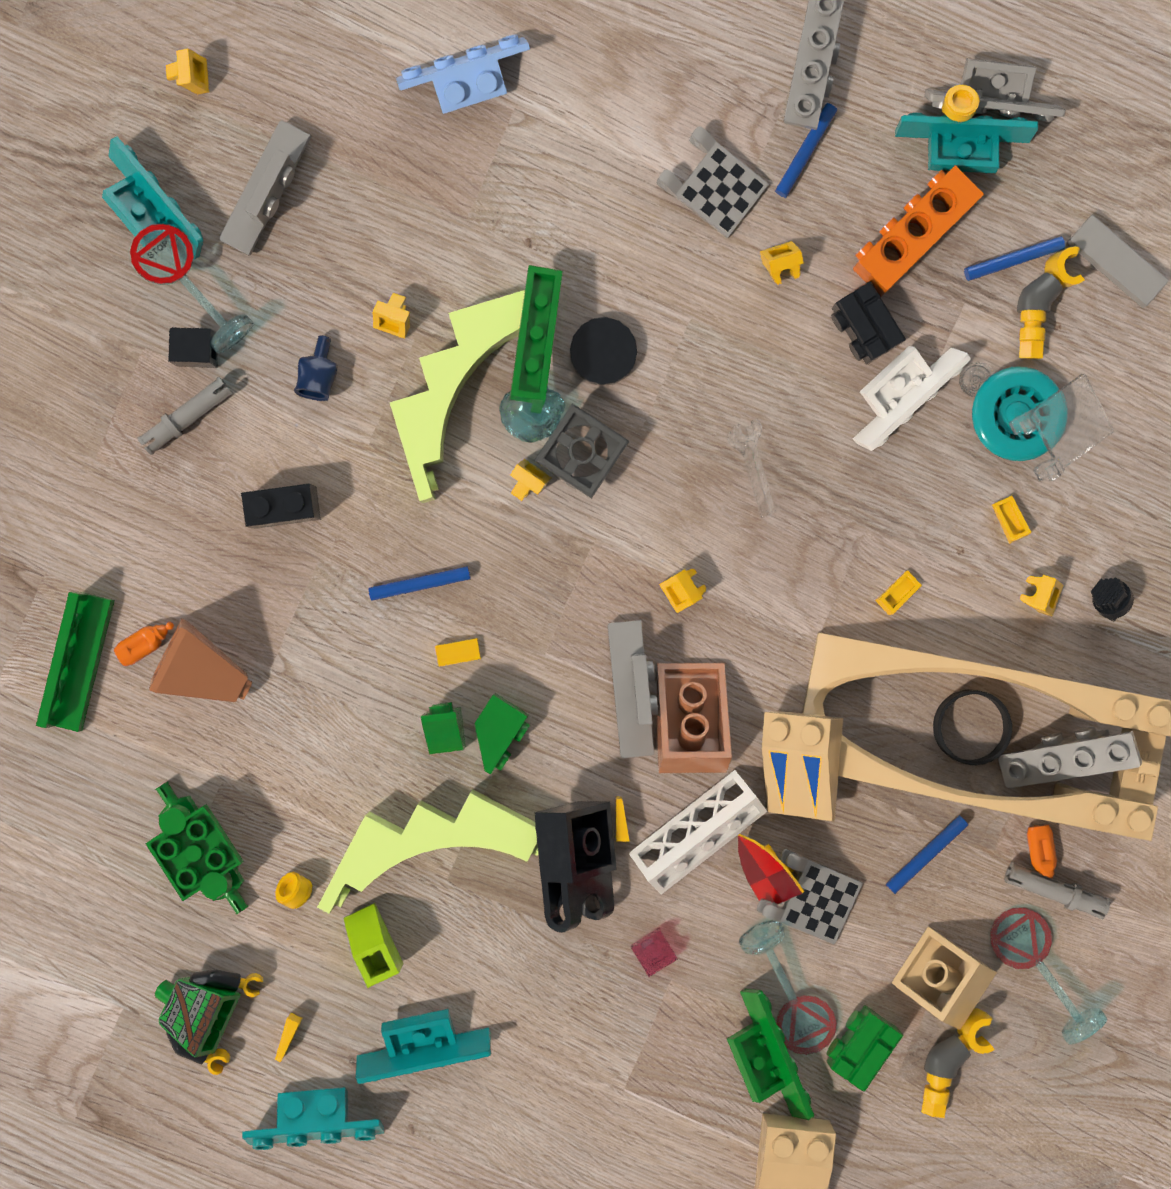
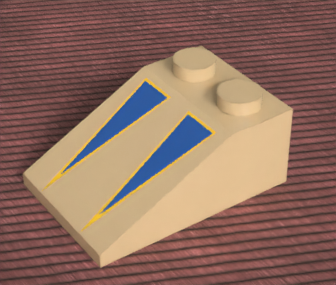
M783 711L764 713L762 755L767 812L835 821L843 718Z

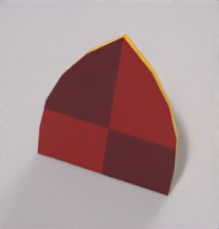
M742 834L738 835V853L741 866L749 885L759 901L764 898L778 905L804 892L792 875V872L795 870L779 860L769 843L763 846Z

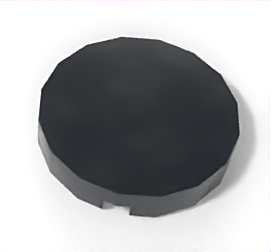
M608 317L591 319L581 325L572 338L570 346L572 365L578 375L588 383L595 385L616 384L626 378L634 368L637 357L636 339L630 329L619 320Z

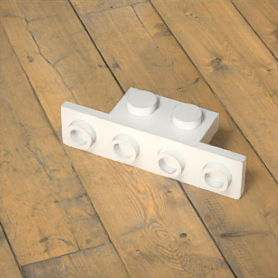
M908 346L860 391L877 416L853 438L855 443L870 451L882 446L888 440L889 435L900 425L908 422L921 405L934 398L938 390L949 379L961 373L963 366L971 360L968 353L950 348L929 367L918 350Z

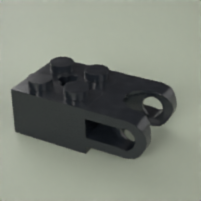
M577 801L534 812L544 915L548 927L556 932L563 933L576 928L581 923L582 915L592 920H601L610 916L614 911L611 871L617 870L610 801ZM595 897H596L597 900L599 901V904H600V908H599V909H598L597 906L595 905V902H594V898H595ZM562 905L565 920H563L560 916V908Z

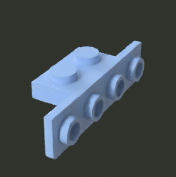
M517 34L509 35L499 39V45L487 49L485 45L474 46L466 50L467 55L454 59L453 55H447L434 60L433 66L421 69L420 65L406 68L401 71L402 76L396 78L397 84L401 91L433 81L442 113L445 114L507 94L498 60L530 50L529 44L524 37L518 38Z

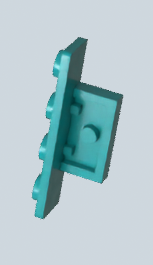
M910 113L901 116L895 129V137L928 138V170L950 171L956 165L962 172L996 173L999 169V142L1030 143L1038 131V122L1028 121L1022 117L998 120L990 116H979L965 122H957L951 120L946 115L935 117L926 116L923 113Z
M118 136L110 139L108 157L126 178L103 190L102 198L135 237L141 230L151 225H170L178 228L187 236L192 244L193 259L195 260L200 257L204 242L200 229L185 218L176 200L165 194L160 188L155 175L151 171H146L140 164L134 150L129 145H124ZM155 230L146 234L140 240V244L145 247L166 230ZM175 234V237L186 249V246L183 243L182 239Z
M449 1009L383 1022L381 1033L387 1049L357 1055L356 1080L358 1084L489 1057L492 1054L490 1029L488 1027L456 1034Z
M346 1087L278 1093L277 1128L242 1131V1139L249 1145H252V1148L255 1150L272 1149L273 1144L286 1142L289 1147L306 1146L309 1140L320 1139L323 1144L340 1143L343 1137L354 1136L357 1141H370L375 1139V1135L384 1134V1125L380 1119L348 1122V1090Z

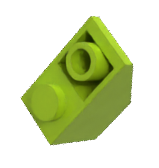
M373 903L345 916L343 919L352 956L367 988L399 974L404 963L376 904Z

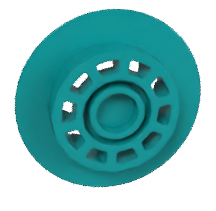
M1009 367L994 373L981 385L973 402L972 421L978 438L993 454L1011 461H1027L1040 457L1057 443L1066 422V405L1060 389L1047 375L1029 367ZM1009 389L1010 396L1006 397L1005 391ZM1020 389L1026 391L1024 395L1018 393ZM1032 395L1038 401L1037 403H1034L1031 399ZM1039 407L1041 408V416H1038L1037 409ZM1036 422H1037V423H1040V426H1039L1038 429H1034V428H1033V427L1035 426ZM1028 433L1030 438L1026 439L1023 434ZM1010 435H1014L1015 439H1011Z

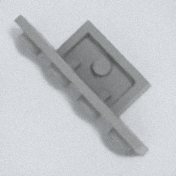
M844 0L808 1L783 120L785 124L813 130L818 128L824 97L829 98L833 84V77L828 76L831 64H836L839 55L840 43L835 42Z
M966 58L961 85L972 87L979 95L980 102L976 113L985 114L987 108L999 109V115L1014 118L1020 117V112L1032 113L1033 119L1052 122L1054 116H1065L1066 110L1059 105L1029 102L1036 67ZM926 89L924 96L933 102L932 107L942 109L947 92Z
M283 120L279 121L220 235V240L223 243L248 256L251 255L269 218H272L276 213L279 199L284 189L291 184L294 178L295 168L312 137L310 134Z
M641 620L609 623L607 627L620 755L622 758L654 755L651 724H653L652 716L658 715L656 695H650L649 681H655L653 660L646 661V655L644 654Z
M1087 727L1076 730L1074 736L1063 737L1062 733L1043 736L1041 738L1042 742L1032 749L1006 753L998 757L1005 785L1007 788H1015L1138 768L1142 765V760L1134 732L1110 735L1109 730L1096 732L1095 727Z

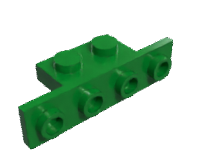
M741 990L740 994L753 1023L726 1039L752 1102L761 1103L781 1090L791 1116L810 1120L814 1117L810 1106L811 1098L800 1082L797 1074L798 1067L787 1051L784 1043V1033L775 1022L769 998L762 990Z

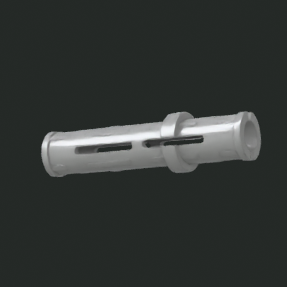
M217 377L214 382L170 415L165 413L161 416L162 421L142 436L137 437L141 445H145L155 438L152 443L144 448L150 455H153L156 450L173 437L178 439L183 435L182 431L228 396L233 395L229 387H225L215 394L218 389L225 385V382L220 377Z
M1011 862L1010 867L1006 870L1005 883L1064 904V908L1071 911L1077 909L1099 919H1104L1109 911L1110 899L1090 893L1082 889V886L1079 884H1068L1055 878H1048L1037 871L1030 870L1014 862Z

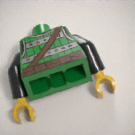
M207 970L194 972L190 977L179 978L175 984L168 980L160 983L155 991V998L164 1003L165 1006L159 1017V1025L166 1030V1035L174 1052L200 1065L204 1062L207 1063V1068L213 1075L222 1073L224 1067L217 1064L214 1060L219 1059L225 1063H228L230 1060L229 1052L222 1048L217 1049L241 996L237 990L241 988L247 996L256 997L260 994V991L250 989L247 984L252 980L263 982V977L258 973H251L246 978H241V975L238 973Z

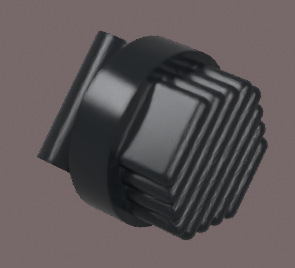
M1116 577L1105 578L1104 580L1101 578L1091 590L1095 609L1101 616L1113 622L1127 614L1133 606L1134 595L1127 584Z

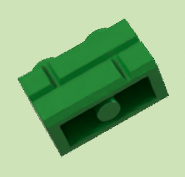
M866 1005L863 1006L861 1011L855 1010L846 1022L848 1030L841 1040L839 1038L833 1040L826 1053L829 1056L826 1060L829 1067L863 1092L866 1091L903 1037L901 1031L894 1024L881 1017Z

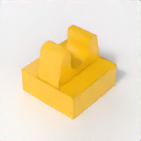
M188 48L176 51L177 62L166 65L167 80H176L178 86H182L197 95L209 93L207 59Z
M792 241L760 251L762 264L767 268L771 279L777 285L782 284L780 274L785 269H790V274L794 279L800 277V265L804 264L802 252Z
M392 293L388 303L377 300L373 309V328L405 339L410 328V312L406 311V305H404L406 297Z
M524 458L515 466L510 476L518 481L511 494L521 501L528 496L531 490L538 495L545 489L552 477Z
M684 569L659 584L676 613L703 598L702 595L706 592L705 585L697 588L691 579L692 576L697 574L695 569L687 571Z
M1043 575V577L1029 576L1026 582L1036 586L1037 592L1033 596L1021 594L1020 600L1039 613L1052 617L1064 585L1056 578Z

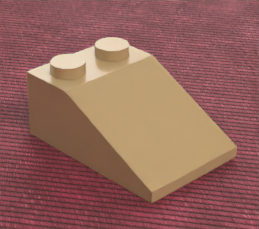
M762 1113L755 1189H828L833 1168L836 1133L830 1120L814 1118L806 1120L792 1116Z

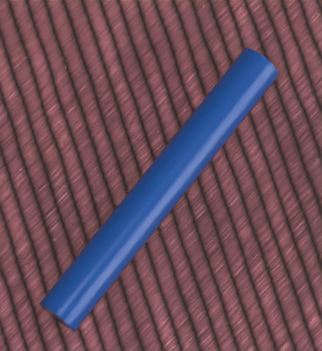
M830 103L825 104L820 113L817 130H810L777 186L775 192L779 196L787 198L836 114L837 108Z
M1060 236L964 268L967 281H971L1065 249V241Z
M468 566L374 586L369 588V595L371 601L470 580V572Z
M960 815L957 816L886 883V886L896 894L969 824Z

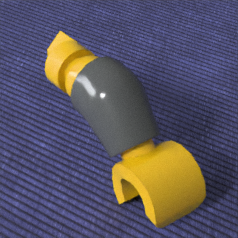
M1069 247L1051 255L1046 261L1045 273L1022 290L1017 305V312L1021 313L1020 322L1024 323V328H1020L1019 358H1043L1046 329L1041 327L1042 323L1046 322V313L1050 312L1051 304L1062 292V288L1071 287L1085 281L1081 274L1072 277L1065 270V260L1076 257L1080 251L1079 247Z
M974 1008L960 1030L957 1029L959 1037L953 1034L933 1046L929 1051L924 1065V1070L927 1072L926 1080L929 1084H926L924 1088L922 1113L932 1117L945 1118L946 1106L950 1095L947 1087L951 1086L952 1078L957 1076L958 1069L971 1056L969 1051L973 1049L977 1053L984 1054L995 1050L983 1036L975 1038L979 1028L990 1026L993 1020L987 1012Z

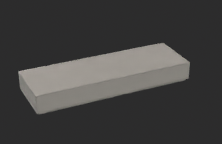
M1093 214L1087 218L1067 242L1071 247H1079L1080 255L1142 308L1148 306L1169 281Z

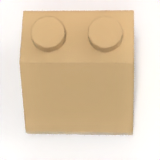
M927 927L892 981V984L939 1020L960 1030L997 972L940 933Z

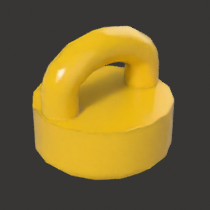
M956 85L946 93L942 112L953 121L965 122L975 115L980 102L979 95L970 86Z
M296 872L287 873L277 884L275 891L277 902L291 909L303 906L312 893V882Z

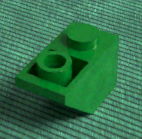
M496 693L492 695L474 723L484 771L488 774H491L494 768L502 770L512 754L507 751L513 739L520 742L530 726L525 722L529 714Z
M452 702L438 703L430 706L429 711L421 715L429 754L461 751L466 748L461 707L453 708Z

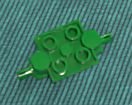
M169 782L156 788L155 790L166 804V807L158 815L162 833L145 844L181 900L184 901L198 891H201L205 897L213 901L226 898L236 915L249 907L238 892V889L245 880L236 867L244 861L208 805L206 804L198 809L191 796L178 798Z

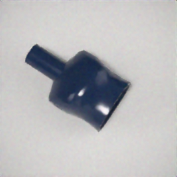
M324 335L318 336L314 355L299 359L298 379L294 389L296 395L316 401L329 400L330 390L338 369L336 363L327 359L331 343L329 337Z

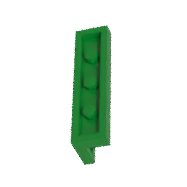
M529 265L509 400L532 403L530 412L541 414L546 400L563 271Z
M84 592L68 593L36 726L42 728L56 726L76 732L83 731L115 600Z

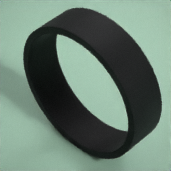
M962 690L951 694L939 705L934 716L933 733L938 746L948 757L966 765H984L997 759L1008 747L1012 737V720L1006 706L997 697L983 691ZM978 694L991 700L1000 711L1003 720L1002 737L996 748L988 755L974 760L961 759L948 749L943 740L941 731L942 719L946 710L954 701L966 695Z

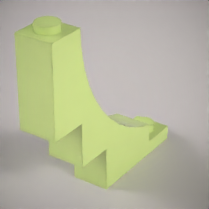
M524 290L450 312L449 316L458 346L419 358L429 391L390 402L417 495L422 503L436 500L433 491L439 490L433 470L427 472L426 467L443 462L446 428L451 410L461 389L476 368L491 353L508 341L518 337Z
M473 789L457 819L422 800L416 806L405 829L369 811L361 822L317 908L329 914L335 906L341 908L351 890L345 887L346 885L362 892L374 879L389 868L408 858L436 849L479 847L507 853L527 862L531 854L538 856L535 822Z

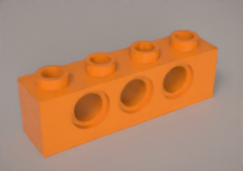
M956 165L947 174L941 170L927 184L931 190L923 198L916 194L903 209L907 214L899 222L893 217L880 230L879 233L883 237L875 245L869 241L855 255L859 261L853 267V270L866 283L871 281L880 297L984 195ZM939 199L943 201L946 206V212L936 211L932 205V200ZM908 224H918L922 229V236L912 235L908 230ZM890 246L895 248L899 255L898 260H889L884 254V247Z

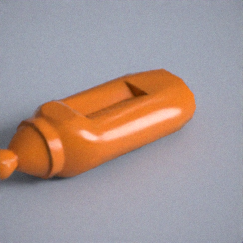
M168 622L166 625L156 624L155 626L141 628L117 644L114 648L115 655L123 666L135 664L159 648L162 641L166 638L168 630L174 628V624Z
M1049 824L1030 826L1027 831L1031 864L1035 871L1048 878H1053L1055 875L1054 870L1057 867L1053 831Z

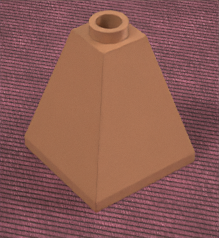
M181 618L151 678L149 690L160 694L236 702L238 698L245 699L252 681L248 680V675L243 669L193 625Z

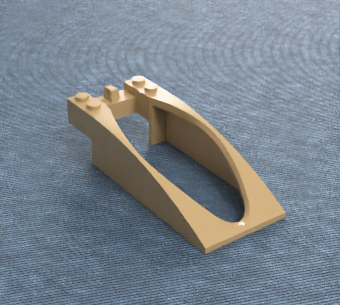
M817 633L802 714L825 716L823 702L827 694L843 683L861 678L915 672L977 675L1018 684L1055 698L1070 706L1069 714L1073 717L1122 727L1121 733L1133 731L1142 760V765L1138 768L1113 772L1109 794L1078 789L1063 783L1055 784L1053 796H994L955 789L913 775L874 756L842 735L838 776L996 811L1152 841L1158 806L1153 805L1166 736L1171 737V700Z

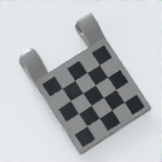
M697 127L690 136L689 141L696 148L707 153L684 184L669 170H664L656 183L664 191L676 197L725 238H728L769 184L716 142L704 128Z
M784 849L779 860L789 868L799 871L796 880L804 892L785 901L783 907L762 898L756 910L770 920L781 922L835 944L863 883L809 860L793 851Z

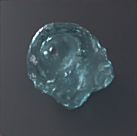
M547 385L546 400L541 414L530 412L532 403L509 400L511 391L507 392L499 406L501 422L506 430L513 437L529 443L550 437L559 424L561 414L566 406L560 394L550 390Z

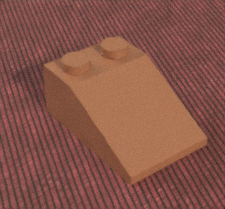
M657 663V748L659 773H727L732 753L725 663Z

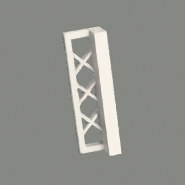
M734 770L629 852V855L647 881L662 895L764 815L767 810L736 770ZM737 783L743 790V793L733 801H723L725 791ZM705 807L714 808L713 816L708 821L697 822L698 813ZM678 828H687L685 839L680 843H670L674 831ZM651 849H661L659 859L647 867L641 857Z

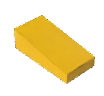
M1012 495L992 504L1009 544L1031 534Z
M907 570L875 601L889 616L893 615L922 585Z
M478 638L435 646L439 667L481 659Z
M615 796L616 842H630L622 796Z
M290 1013L287 1017L275 1060L279 1062L283 1060L303 1019L302 1017Z

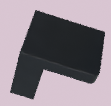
M170 328L168 362L177 367L218 368L219 334L210 328Z

